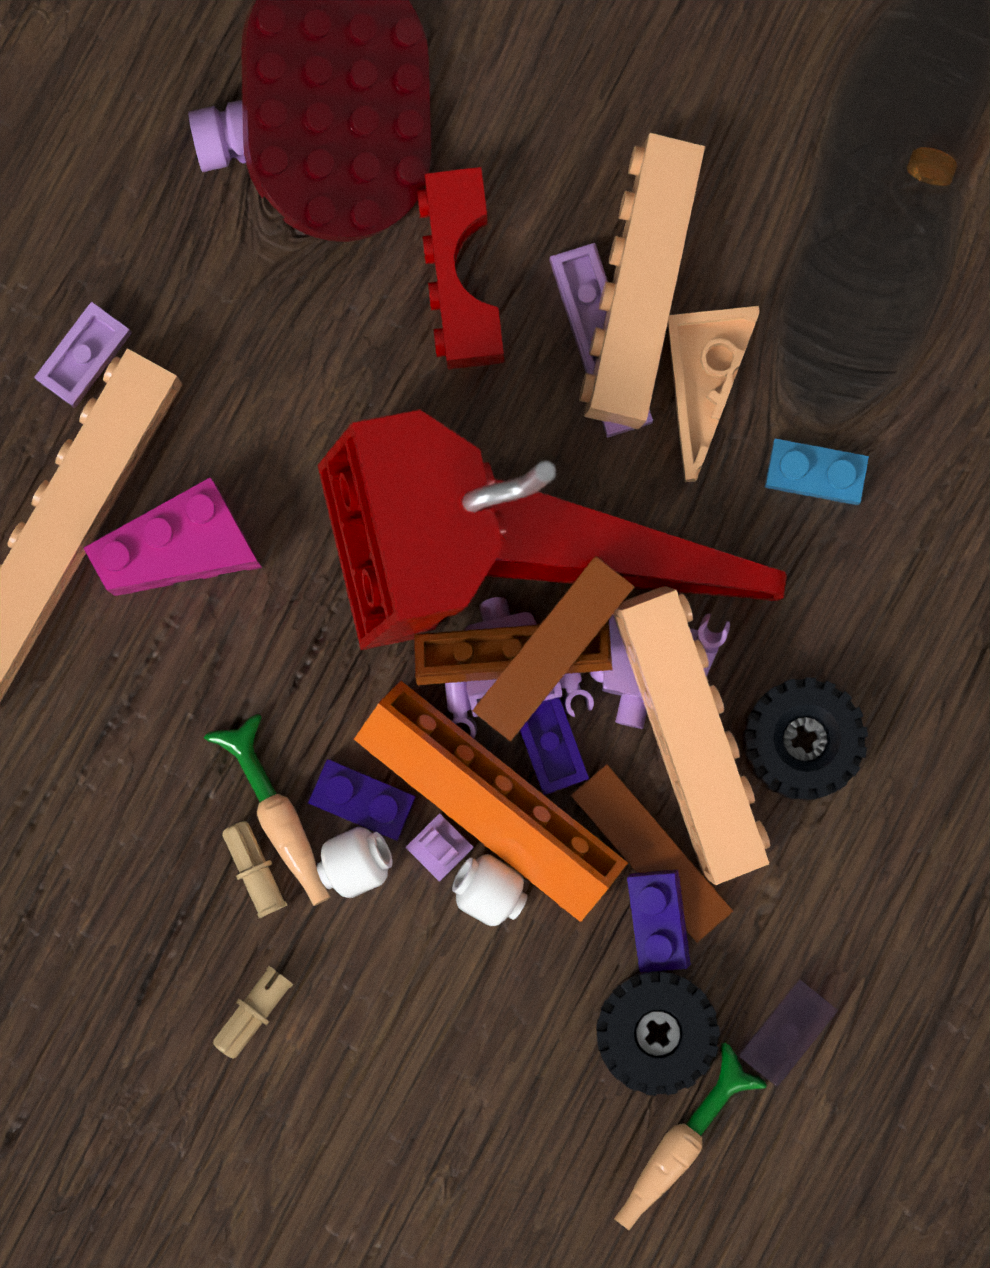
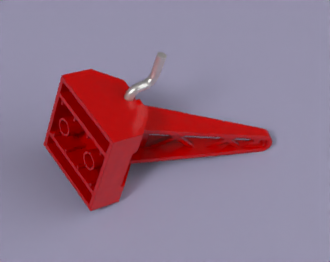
M421 410L351 423L317 465L361 650L413 640L414 634L433 632L442 619L447 616L456 615L468 606L486 576L573 584L595 556H598L635 586L633 589L654 590L667 586L677 590L679 593L778 601L784 598L787 574L784 571L538 492L555 477V468L549 462L539 463L530 472L519 478L508 481L494 479L492 468L488 462L483 463L479 448Z

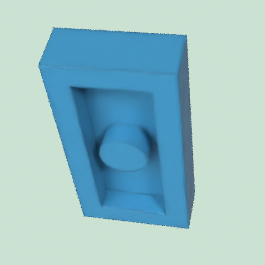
M774 439L765 488L859 505L869 456Z

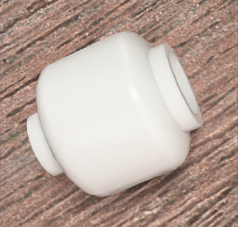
M355 827L327 840L323 844L321 849L322 861L317 863V871L320 880L327 889L334 888L341 896L353 898L382 885L388 877V869L392 867L393 861L386 841L378 832L371 833L366 828Z
M490 854L481 855L476 860L474 858L466 860L458 871L452 885V891L456 893L458 908L489 926L499 925L508 917L514 920L521 913L527 901V894L522 892L524 886L523 875L509 864Z

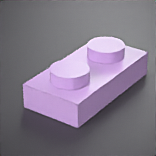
M91 302L34 378L69 405L76 408L132 332Z

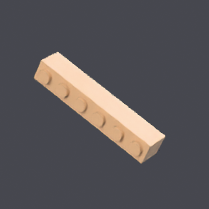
M649 133L642 147L635 146L633 149L628 174L636 175L632 192H624L618 217L619 219L626 220L623 237L615 236L609 257V264L616 266L613 283L605 282L599 303V310L606 311L603 329L595 327L589 349V355L596 357L593 374L585 373L580 390L579 401L586 402L584 417L621 424L638 430L647 421L705 146Z
M662 586L623 601L613 615L703 876L713 884L718 885L769 865L770 863L765 849L770 848L769 837L760 820L755 822L750 808V804L755 803L754 793L748 779L744 775L741 777L739 775L734 760L740 757L739 749L732 733L729 730L724 731L719 714L724 712V705L717 688L714 685L709 686L704 668L709 667V662L702 643L698 639L693 640L688 625L689 622L693 621V614L687 598L684 594L678 595L675 589Z

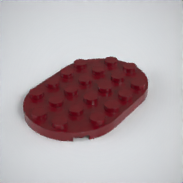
M255 0L244 24L241 54L243 147L246 166L256 190L261 198L266 197L271 205L285 217L283 221L312 237L329 241L347 242L362 240L383 232L400 220L418 200L417 190L424 189L426 184L425 174L429 173L431 163L429 55L425 32L416 11L409 0Z

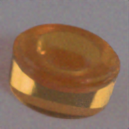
M920 147L913 150L907 165V171L913 177L936 186L950 185L957 170V163L950 155L929 147Z

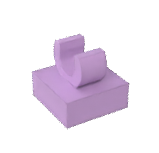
M440 813L406 846L411 854L439 882L474 848Z

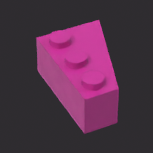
M211 477L84 547L104 587L114 596L174 585V583L217 577L221 574L262 568Z

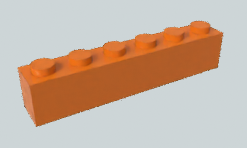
M402 681L378 703L354 738L371 755L379 759L411 787L420 792L448 817L456 821L482 842L485 847L492 850L523 875L525 879L529 880L580 922L628 864L627 861Z

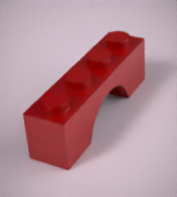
M476 167L426 173V189H418L417 195L420 218L430 217L432 235L422 236L426 264L435 263L437 281L428 282L431 311L441 310L443 328L433 329L436 356H446L448 370L504 363L498 307L484 303L468 293L461 284L455 270L457 256L462 245L473 233L488 225L482 168Z

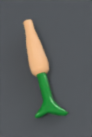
M256 714L248 718L239 730L208 732L204 736L205 740L220 745L239 761L260 802L258 804L257 816L262 829L285 864L304 887L313 906L329 899L330 895L318 875L317 864L295 807L288 797L276 793L254 752V737L262 716Z
M721 1043L722 1062L716 1085L686 1124L674 1125L665 1134L642 1171L641 1176L638 1178L627 1202L614 1219L629 1231L639 1217L696 1160L703 1148L702 1134L734 1093L743 1090L767 1088V1083L759 1076L744 1073L738 1057L729 1044Z

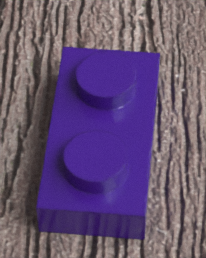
M560 698L543 701L520 729V733L541 791L545 796L589 780Z
M327 759L308 804L398 841L416 796Z
M678 869L631 873L627 877L639 972L687 969L691 962Z

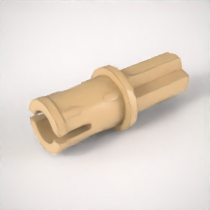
M242 821L226 828L223 831V838L240 873L236 875L237 880L243 879L258 912V917L262 918L287 906L269 869L272 861L265 860L249 823Z
M268 966L266 972L244 1001L238 999L236 1002L240 1006L213 1041L215 1047L232 1059L236 1058L262 1023L266 1026L268 1025L269 1021L266 1018L287 990L294 984Z

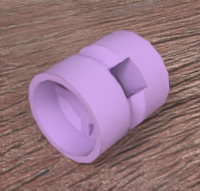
M242 100L229 102L223 112H220L215 106L188 111L193 141L202 172L228 167L231 158L235 157L241 164L246 163L243 147Z

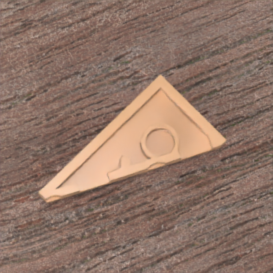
M759 306L669 315L667 328L684 482H694L698 479L759 316Z

